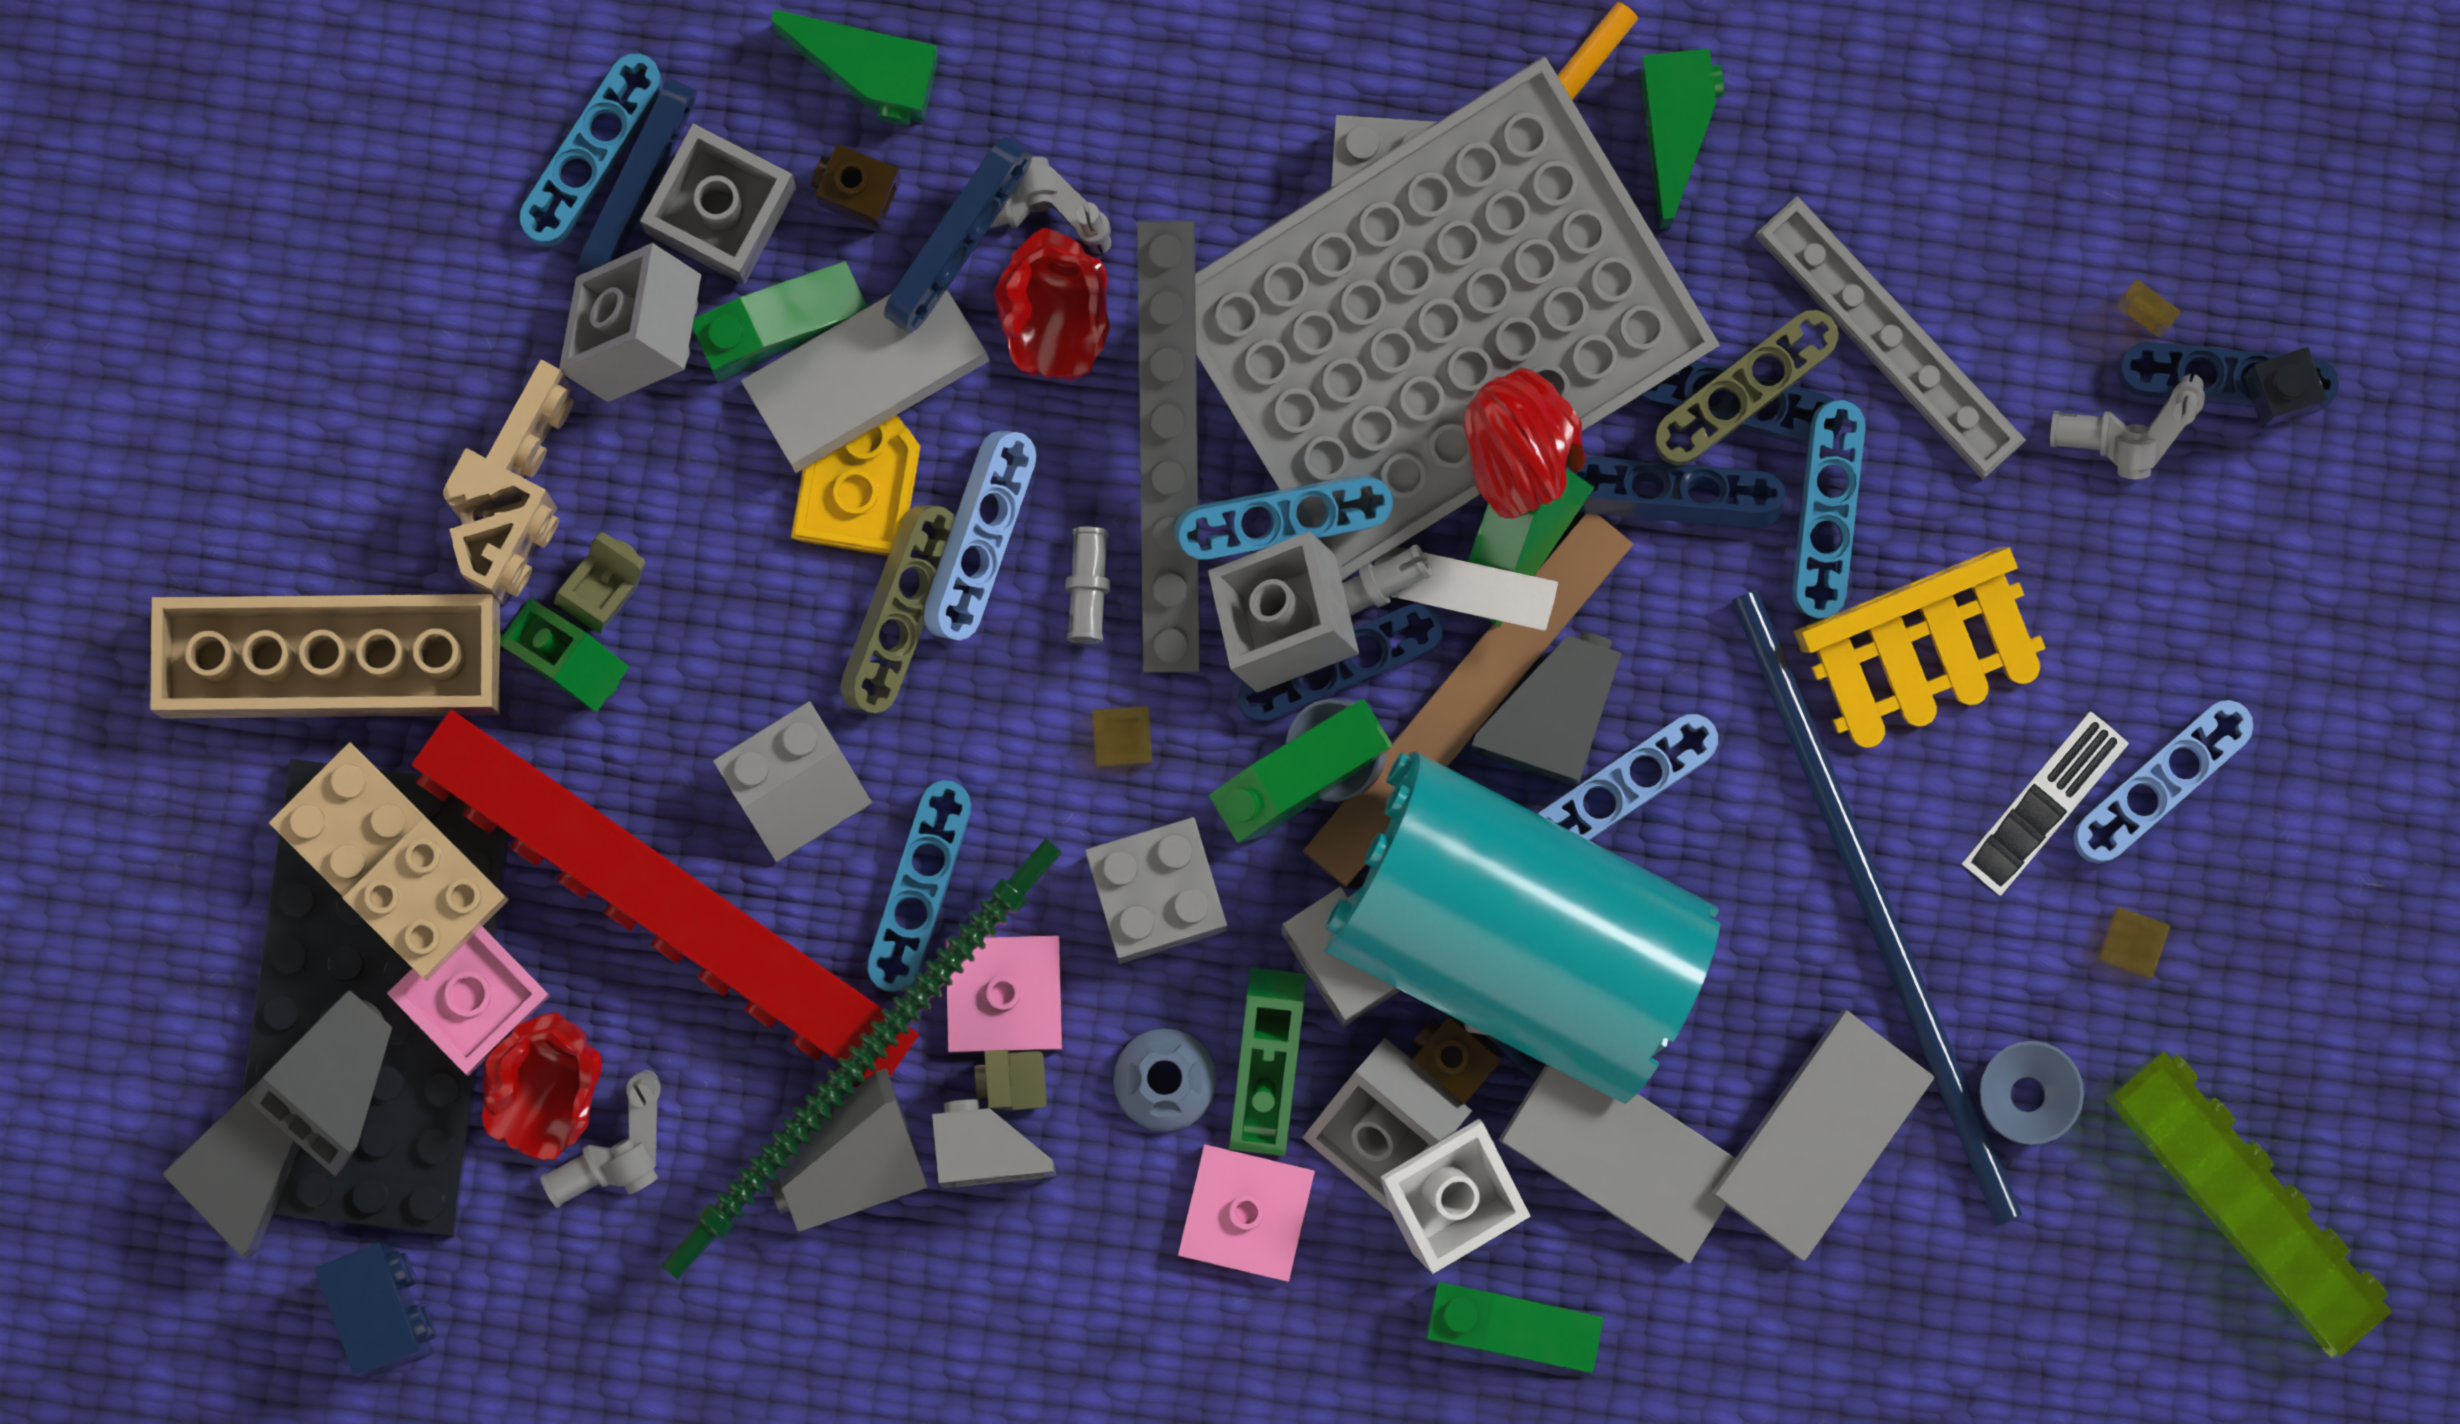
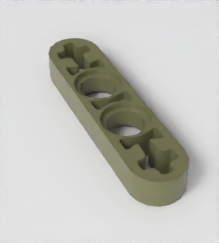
M1809 310L1797 315L1668 414L1658 425L1654 436V446L1659 457L1666 463L1675 466L1687 465L1695 461L1820 365L1834 351L1839 338L1838 328L1834 320L1826 313L1818 310ZM1806 324L1811 330L1821 326L1826 332L1821 339L1824 348L1818 350L1814 345L1807 346L1795 358L1804 364L1799 369H1796L1790 354L1777 345V343L1782 339L1785 340L1789 350L1800 341L1804 334L1800 326ZM1763 356L1776 358L1784 368L1783 379L1774 386L1762 385L1753 376V363ZM1718 390L1732 392L1740 402L1739 413L1730 420L1716 418L1708 408L1709 397ZM1697 407L1703 423L1716 433L1707 437L1706 431L1702 427L1692 435L1689 441L1692 450L1685 452L1681 447L1670 450L1666 445L1671 437L1668 428L1674 426L1679 431L1688 428L1696 420V417L1688 411Z
M925 504L914 506L906 513L901 522L841 680L842 697L846 704L855 710L875 714L884 712L892 706L898 695L925 624L923 615L925 603L955 520L954 515L944 507ZM925 521L931 522V526L937 530L934 539H928V535L922 531ZM912 550L919 551L918 554L928 555V560L910 557ZM913 567L919 574L920 584L917 592L912 597L906 598L900 591L899 580L904 570ZM893 619L899 626V641L892 649L885 650L879 641L880 628L887 620ZM871 657L889 660L887 667L880 666V663L870 662ZM865 678L871 679V682L877 686L874 696L868 695V692L862 688Z

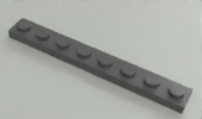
M1138 220L1143 672H1199V559L1186 554L1177 545L1174 537V525L1178 517L1186 509L1198 506L1195 220ZM1198 519L1196 520V529L1187 532V538L1193 539L1198 542Z

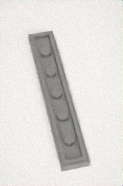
M1798 196L1756 233L1755 237L1982 480L2026 441Z

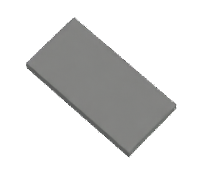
M948 290L945 291L923 324L912 333H907L885 318L884 309L891 296L890 294L741 380L746 392L795 473L990 361L985 349Z
M1841 1009L1711 1194L1797 1259L1805 1261L1935 1077L1848 1010Z
M1547 1064L1498 1139L1512 1150L1689 1264L1726 1204L1712 1195L1711 1192L1735 1160V1157L1639 1094H1636L1629 1102L1624 1104Z

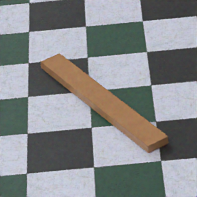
M1586 513L1534 576L1558 582L1555 601L1546 631L1503 622L1500 627L1493 624L1393 743L1394 747L1386 752L1384 768L1376 783L1357 797L1345 800L1306 846L1303 853L1343 887L1347 888L1366 865L1364 864V859L1372 841L1378 833L1385 834L1391 817L1384 814L1385 804L1393 787L1386 783V779L1398 755L1401 752L1406 755L1418 752L1448 767L1634 544L1598 514Z

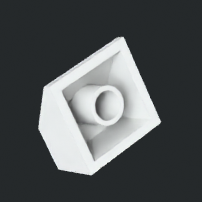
M1480 1119L1381 1176L1389 1210L1412 1254L1432 1274L1531 1217Z

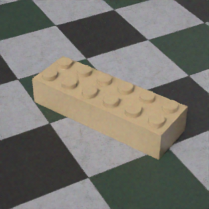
M493 594L152 597L150 710L160 718L446 716L450 709L460 716L500 715V603Z

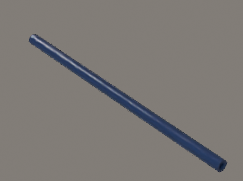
M1757 590L1743 594L1733 599L1732 604L1931 1073L1935 1077L1936 1085L1997 1226L2023 1215L1760 595Z

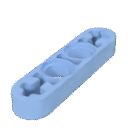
M1001 430L992 432L984 439L980 446L924 607L925 625L936 637L953 640L967 639L975 633L980 624L1035 467V446L1031 439L1023 433ZM1003 448H1008V452L1014 456L1012 465H1007V461L1001 457ZM998 477L997 480L1006 481V486L991 484V478ZM991 493L998 501L999 511L996 519L992 523L986 524L980 517L979 509L983 498ZM970 546H974L980 554V567L973 576L968 577L962 570L961 559L965 550ZM954 584L969 586L968 594L963 593V590L953 589ZM948 606H953V610L959 613L956 623L952 622L949 616H946Z
M2227 700L2214 704L2202 713L2080 821L2074 833V844L2079 855L2089 862L2100 864L2107 863L2124 852L2247 743L2253 731L2252 716L2247 708L2238 702ZM2215 714H2218L2223 719L2233 715L2239 722L2234 728L2238 738L2234 741L2232 737L2227 735L2216 742L2210 748L2213 752L2219 754V757L2214 761L2206 746L2193 738L2191 734L2197 730L2200 738L2203 740L2218 726L2214 718ZM2186 748L2196 754L2200 767L2195 777L2192 779H2181L2172 773L2169 767V758L2174 750ZM2145 785L2154 790L2157 795L2158 805L2153 814L2140 816L2131 811L2128 806L2127 796L2132 787ZM2113 803L2120 817L2128 824L2134 826L2136 830L2129 834L2124 824L2109 838L2110 844L2113 846L2111 851H2108L2104 846L2094 850L2088 844V841L2093 836L2088 827L2093 823L2095 827L2100 829L2112 821L2117 815L2110 812L2108 807Z
M1687 714L1680 717L1538 814L1559 825L1570 817V814L1562 808L1572 803L1577 819L1589 828L1590 831L1580 835L1577 825L1569 830L1591 841L1705 764L1713 756L1718 745L1716 728L1709 719L1698 714ZM1687 726L1692 733L1701 729L1706 735V738L1701 743L1704 752L1697 755L1692 749L1686 750L1674 760L1683 768L1673 772L1668 756L1655 745L1660 741H1665L1666 748L1669 751L1683 739L1682 728ZM1651 757L1659 763L1662 769V777L1655 786L1643 788L1632 781L1630 766L1635 759ZM1604 788L1613 795L1615 810L1609 817L1596 819L1585 811L1583 799L1589 790Z

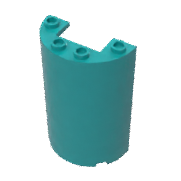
M1401 752L1394 761L1386 779V783L1393 787L1386 801L1384 814L1391 817L1385 834L1378 833L1366 853L1364 864L1371 868L1363 886L1349 899L1344 900L1340 898L1332 908L1325 924V929L1332 933L1324 952L1626 1104L1643 1088L1658 1068L1659 1061L1651 1057L1663 1050L1668 1040L1675 1041L1693 1007L1715 951L1720 922L1710 918V915L1716 917L1719 912L1718 907L1418 752H1412L1408 755Z

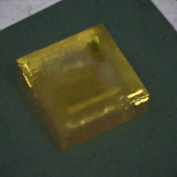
M2135 279L2116 304L2118 309L2157 337H2162L2182 312L2138 279Z
M1148 706L1092 710L1096 768L1152 764Z
M2117 906L2114 908L2096 961L2151 980L2171 925Z

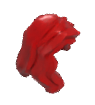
M1046 227L1035 232L1013 253L1010 265L1002 273L996 285L994 299L1002 331L1008 342L1010 357L1014 365L1022 373L1031 376L1041 374L1049 379L1055 376L1059 380L1065 378L1068 381H1074L1076 377L1083 378L1084 374L1090 373L1097 356L1104 349L1110 331L1106 306L1108 279L1105 266L1100 259L1086 254L1082 245L1071 237Z
M1519 367L1504 377H1496L1487 382L1478 390L1476 396L1470 400L1465 409L1463 428L1469 447L1475 485L1479 493L1499 517L1514 519L1520 515H1525L1529 510H1536L1541 504L1549 505L1556 499L1561 498L1567 483L1565 466L1567 465L1575 474L1585 464L1586 454L1582 447V422L1570 403L1557 393L1554 385L1533 370Z
M558 1012L543 1014L517 1025L511 1036L501 1042L490 1053L483 1072L484 1100L482 1112L483 1127L488 1136H491L497 1142H506L509 1148L513 1150L518 1149L523 1155H528L531 1159L536 1161L540 1159L545 1162L547 1160L554 1161L565 1147L576 1143L580 1135L588 1127L594 1088L601 1076L602 1069L600 1053L588 1044L586 1033L579 1026L569 1022Z

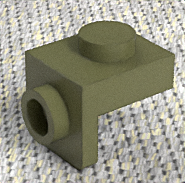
M599 532L593 539L586 558L557 592L554 604L601 634L636 591L646 562L628 543L619 539H613L604 532Z
M1007 1049L985 1051V1065H975L977 1099H988V1108L993 1112L1041 1109L1046 1107L1044 1056L1040 1051L1009 1053Z

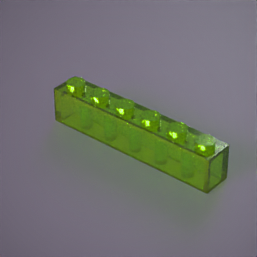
M2165 1051L2156 1054L2107 1096L2105 1100L2331 1358L2342 1357L2392 1313L2391 1309L2383 1301L2388 1297V1293L2371 1273L2365 1270L2359 1274L2345 1258L2350 1253L2349 1248L2331 1228L2326 1227L2321 1231L2307 1215L2312 1210V1206L2302 1193L2292 1184H2288L2284 1188L2269 1170L2274 1167V1163L2267 1153L2252 1140L2246 1145L2231 1128L2237 1123L2231 1112L2215 1097L2208 1101L2195 1087L2194 1083L2199 1078L2190 1065L2178 1054H2175L2172 1058Z

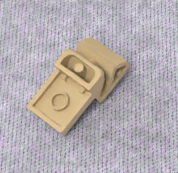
M543 360L539 361L487 457L485 458L466 448L443 490L446 502L462 523L461 526L449 529L461 574L475 591L481 594H493L502 605L506 603L510 594L515 597L520 595L532 572V567L527 565L537 545L542 548L546 547L559 523V518L554 516L558 507L548 492L524 479L525 475L532 478L540 468L547 452V448L541 446L552 426L559 429L564 424L574 403V399L568 397L572 389L562 371ZM476 516H479V517H483V518H484V519L475 521V517H476Z
M351 742L269 822L426 981L509 900Z

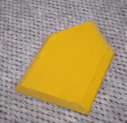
M898 415L888 419L802 470L791 539L805 543L889 556L901 522L911 507L921 449L919 443Z

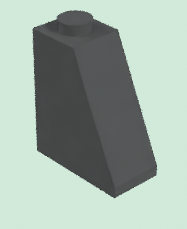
M1584 631L1580 632L1579 638L1568 635L1475 734L1469 752L1577 787L1622 653L1612 650L1613 642L1600 635Z
M348 990L261 1079L249 1102L336 1177L358 1146L392 1027L384 1020L381 1012L373 1004L360 1000Z
M887 1068L873 1073L864 1083H861L854 1089L852 1096L847 1095L841 1100L843 1107H832L830 1110L832 1119L827 1120L823 1118L819 1122L821 1131L815 1132L812 1130L808 1134L810 1143L807 1145L800 1143L797 1146L799 1155L797 1157L792 1155L787 1157L785 1161L788 1167L786 1169L781 1167L776 1169L779 1179L769 1182L779 1214L790 1211L798 1232L928 1187L918 1153Z
M260 1081L162 1173L241 1257L249 1259L260 1247L300 1149V1145L249 1102Z

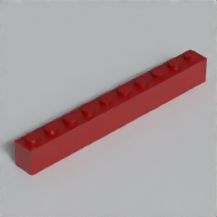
M452 709L447 713L411 764L415 770L421 773L416 783L442 802L446 800L449 794H452L469 806L463 814L465 818L490 835L496 826L515 838L509 847L536 867H538L543 858L562 871L556 879L560 884L582 899H585L590 891L609 903L603 911L605 915L630 932L636 924L655 935L650 944L651 947L676 964L680 962L683 956L697 964L702 970L696 978L724 997L731 988L746 998L749 1002L743 1010L768 1028L772 1029L776 1021H779L796 1034L790 1043L817 1062L823 1053L836 1062L840 1057L846 1060L851 1055L848 1047L850 1045L858 1047L862 1041L859 1035L861 1033L869 1035L873 1029L870 1023L872 1021L879 1023L883 1020L884 1017L881 1014L883 1008ZM907 1026L909 1033L907 1035L903 1033L897 1035L898 1045L896 1047L891 1045L886 1047L887 1058L882 1059L878 1057L875 1059L876 1070L870 1071L867 1069L863 1073L865 1080L876 1071L887 1068L888 1074L891 1077L920 1034ZM856 1081V1082L853 1084V1087L856 1088V1087H858L861 1083H859V1082Z

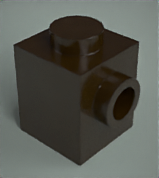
M836 144L831 158L823 155L819 160L813 174L811 187L817 189L815 196L818 206L881 230L900 185L901 176L897 167Z
M1450 1016L1443 1024H1440L1433 1018L1412 1042V1045L1420 1050L1413 1058V1061L1464 1104L1467 1103L1502 1061L1471 1033L1466 1032L1464 1027Z

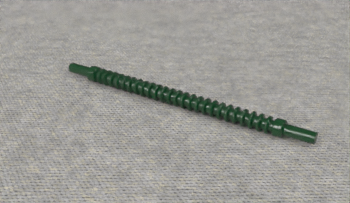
M1045 838L1008 880L1001 878L992 887L990 893L993 897L989 901L985 899L980 901L982 910L978 914L973 911L969 913L971 922L967 926L964 924L958 925V929L961 932L956 938L948 936L947 941L950 944L945 950L938 948L936 950L939 956L935 962L930 960L925 962L928 968L924 974L919 972L914 974L917 980L913 986L908 984L903 986L906 992L904 997L901 999L896 996L893 997L892 1002L895 1005L890 1011L883 1009L881 1011L884 1017L883 1020L879 1023L876 1021L870 1023L873 1029L869 1035L865 1033L859 1035L862 1041L858 1047L853 1045L848 1047L851 1053L849 1058L846 1060L841 1057L838 1058L837 1062L840 1065L838 1070L835 1072L827 1070L828 1081L824 1084L821 1082L815 1084L818 1091L814 1096L809 1094L804 1096L807 1103L803 1108L798 1106L793 1108V1112L796 1114L794 1119L791 1121L783 1119L782 1124L785 1127L780 1133L773 1131L771 1133L774 1140L770 1145L765 1143L760 1145L763 1152L758 1158L754 1155L749 1157L751 1166L747 1170L744 1168L738 1169L739 1180L736 1182L728 1180L727 1186L730 1188L725 1194L721 1192L716 1193L718 1202L714 1206L707 1204L697 1214L699 1223L661 1264L666 1271L678 1280L716 1237L719 1239L725 1238L734 1227L731 1220L735 1216L738 1218L744 1216L741 1210L745 1204L750 1206L755 1204L752 1198L757 1191L761 1194L766 1192L764 1183L768 1179L771 1181L777 1180V1176L774 1173L779 1167L786 1169L788 1167L785 1161L790 1155L797 1157L799 1155L797 1146L800 1143L806 1145L810 1143L808 1134L812 1130L815 1132L821 1131L819 1122L823 1118L827 1120L832 1119V1114L830 1113L832 1107H843L842 1096L844 1094L849 1096L854 1094L853 1084L856 1081L859 1083L865 1082L863 1073L867 1069L870 1071L876 1070L875 1059L878 1057L882 1059L887 1058L886 1047L889 1045L896 1047L898 1045L897 1035L899 1033L904 1035L909 1033L907 1024L911 1020L916 1023L920 1021L918 1012L922 1008L925 1010L931 1009L930 998L933 996L936 998L942 997V992L939 990L944 984L951 986L953 984L952 974L954 972L959 974L964 972L962 963L965 960L970 962L975 960L973 951L977 947L981 950L986 948V944L983 941L988 935L993 938L996 937L997 932L994 929L999 923L1006 925L1008 920L1005 916L1009 912L1016 914L1025 905L1027 900L1024 895L1062 854L1056 846Z

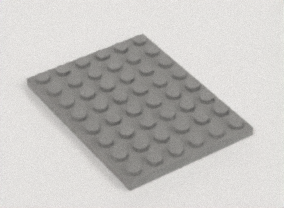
M1545 56L1195 272L1196 355L1279 490L1355 475H1370L1384 482L1391 491L1393 508L1389 517L1382 524L1373 528L1318 538L1336 555L1341 580L1480 495L1474 481L1463 420L1465 409L1470 400L1476 396L1478 390L1487 382L1496 377H1504L1519 367L1533 370L1551 382L1557 393L1570 403L1582 422L1583 431L1720 346ZM1366 486L1361 488L1360 498L1346 502L1338 499L1339 490L1332 492L1338 506L1337 522L1345 520L1340 509L1355 507L1362 510L1365 516L1370 514V505L1379 502V495L1370 493ZM1317 496L1304 498L1296 509V517L1300 524L1304 527L1318 525L1325 516V504Z

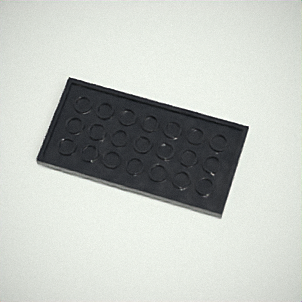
M290 759L283 808L328 763ZM379 770L502 892L510 838L508 833L496 826L491 835L463 816L469 806L452 794H449L446 800L442 802L419 786L416 781L421 776L420 774ZM280 834L242 1097L271 1070L348 990L360 1000L373 1004L381 1012L384 1020L392 1027L358 1146L346 1165L335 1177L300 1146L273 1214L455 1236L478 1067L467 1076L387 994L412 967ZM500 909L483 925L495 940Z

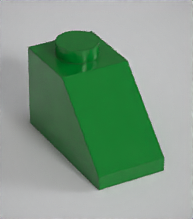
M532 598L528 600L500 638V646L565 693L595 712L616 691L619 681L630 668L589 634Z

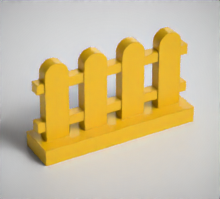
M2010 547L1994 548L1838 612L1829 618L1821 619L1793 631L1801 652H1817L1821 663L1811 666V670L1815 680L1825 677L1828 680L1842 715L1832 720L1837 733L1840 734L1848 730L1850 738L1855 744L1866 748L1875 747L1883 740L1885 735V726L1881 718L1883 715L1899 709L1907 723L1914 726H1925L1934 720L1937 713V706L1933 698L1934 694L1951 688L1954 697L1959 702L1967 705L1979 704L1986 698L1989 689L1984 674L2003 667L2005 675L2012 682L2027 684L2036 679L2040 672V662L2036 652L2046 648L2040 635L2032 638L2029 637L2015 599L2024 596L2020 582L2009 585L2005 573L2018 568ZM1971 588L1975 599L1957 606L1953 595ZM1920 609L1924 620L1905 627L1901 616ZM1981 613L1996 653L1978 660L1963 620ZM1868 630L1872 642L1854 649L1849 637ZM1930 635L1945 674L1927 681L1912 641ZM1876 656L1879 657L1893 695L1877 702L1874 701L1860 666L1861 662Z

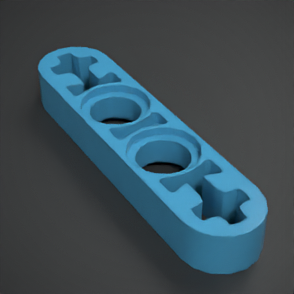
M628 54L621 57L613 65L527 197L520 211V224L526 236L534 244L542 247H553L562 243L569 236L656 102L662 90V77L656 63L648 56ZM642 68L646 70L645 78L650 86L646 90L639 87L633 90L627 102L629 107L636 109L632 115H629L619 103L607 98L613 93L617 99L621 100L628 88L627 82L623 78L624 74L628 71L636 75ZM602 113L615 114L622 121L620 134L611 141L597 140L591 134L593 120ZM573 159L584 160L592 167L590 180L579 188L566 186L561 181L563 166ZM553 185L563 197L576 202L569 208L562 200L554 214L560 223L555 230L546 226L540 233L536 231L538 224L533 214L537 210L543 213L549 211L556 200L552 193L547 192L549 187Z
M1845 400L1828 401L1821 405L1813 414L1810 425L1792 584V599L1800 612L1813 618H1829L1838 613L1843 607L1847 595L1866 428L1865 418L1861 410L1853 403ZM1837 409L1843 411V420L1852 422L1851 432L1841 434L1838 449H1850L1849 460L1838 456L1819 457L1820 447L1826 449L1833 448V431L1824 429L1825 419L1835 418ZM1828 465L1838 466L1846 475L1847 484L1845 490L1835 498L1824 496L1817 487L1818 474ZM1822 521L1832 522L1840 532L1839 545L1834 551L1827 554L1818 552L1813 547L1810 538L1812 529ZM1808 558L1824 563L1838 561L1837 572L1832 570H1825L1824 587L1833 589L1832 600H1823L1820 609L1814 608V599L1805 597L1806 587L1816 585L1819 571L1817 568L1807 569Z
M1370 475L1349 476L1191 507L1178 517L1174 525V537L1177 545L1189 556L1196 559H1213L1268 548L1309 531L1317 538L1373 528L1382 524L1389 517L1393 508V497L1386 484ZM1365 486L1370 493L1379 495V502L1370 505L1369 515L1365 516L1362 510L1355 507L1340 509L1345 520L1337 522L1338 506L1332 492L1339 490L1338 499L1344 502L1360 498L1361 488ZM1309 496L1320 497L1326 507L1323 520L1314 527L1302 526L1296 517V509L1299 503ZM1264 507L1271 517L1270 528L1263 536L1250 538L1243 532L1241 527L1243 515L1250 508ZM1230 511L1229 527L1235 542L1228 543V535L1224 532L1207 536V546L1200 548L1198 542L1187 538V532L1196 529L1197 519L1202 518L1205 524L1212 527L1226 525L1222 513Z
M943 780L933 783L925 790L920 800L869 956L867 969L870 979L878 989L885 993L899 994L905 992L903 989L904 985L913 986L915 984L914 974L916 972L920 973L971 817L972 805L966 790L954 781ZM946 792L954 793L955 804L962 807L959 816L955 814L948 816L944 827V833H955L951 844L937 835L920 834L923 824L928 825L934 830L938 819V812L935 808L930 807L933 798L942 800ZM935 845L944 853L945 864L936 875L923 876L914 869L912 864L913 855L921 846ZM909 898L922 901L928 911L925 923L914 930H906L900 927L895 919V910L898 904ZM888 931H892L895 935L905 940H920L917 951L912 950L907 945L905 946L902 963L909 968V973L906 977L897 975L894 983L885 982V972L878 968V963L881 959L890 960L896 947V942H885Z

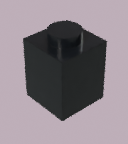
M2308 347L2257 363L2244 375L2262 428L2313 412L2327 400Z

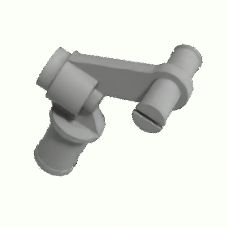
M1032 157L1031 164L1024 178L989 227L990 229L1010 224L1012 229L1018 228V225L1030 212H1043L1053 207L1075 230L1080 240L1088 245L1090 251L1100 254L1098 245H1101L1103 253L1107 252L1111 247V238L1109 236L1111 226L1107 217L1099 212L1098 207L1094 203L1087 202L1049 166L1048 159L1044 157Z
M2190 374L2184 376L2180 380V384L2173 389L2171 397L2149 428L2139 424L2126 426L2108 411L2104 412L2103 417L2054 411L2051 423L2050 447L2061 446L2100 450V456H2107L2117 465V474L2127 479L2148 478L2151 475V468L2157 464L2183 428L2193 422L2196 414L2202 410L2205 401L2203 381L2197 375H2194L2193 382H2190Z
M643 1070L635 1073L627 1084L629 1138L611 1148L587 1145L583 1147L584 1154L548 1174L541 1175L540 1180L543 1188L556 1208L598 1184H601L603 1187L608 1185L624 1186L627 1193L632 1194L645 1188L658 1178L654 1168L656 1167L657 1103L661 1093V1084L654 1072Z

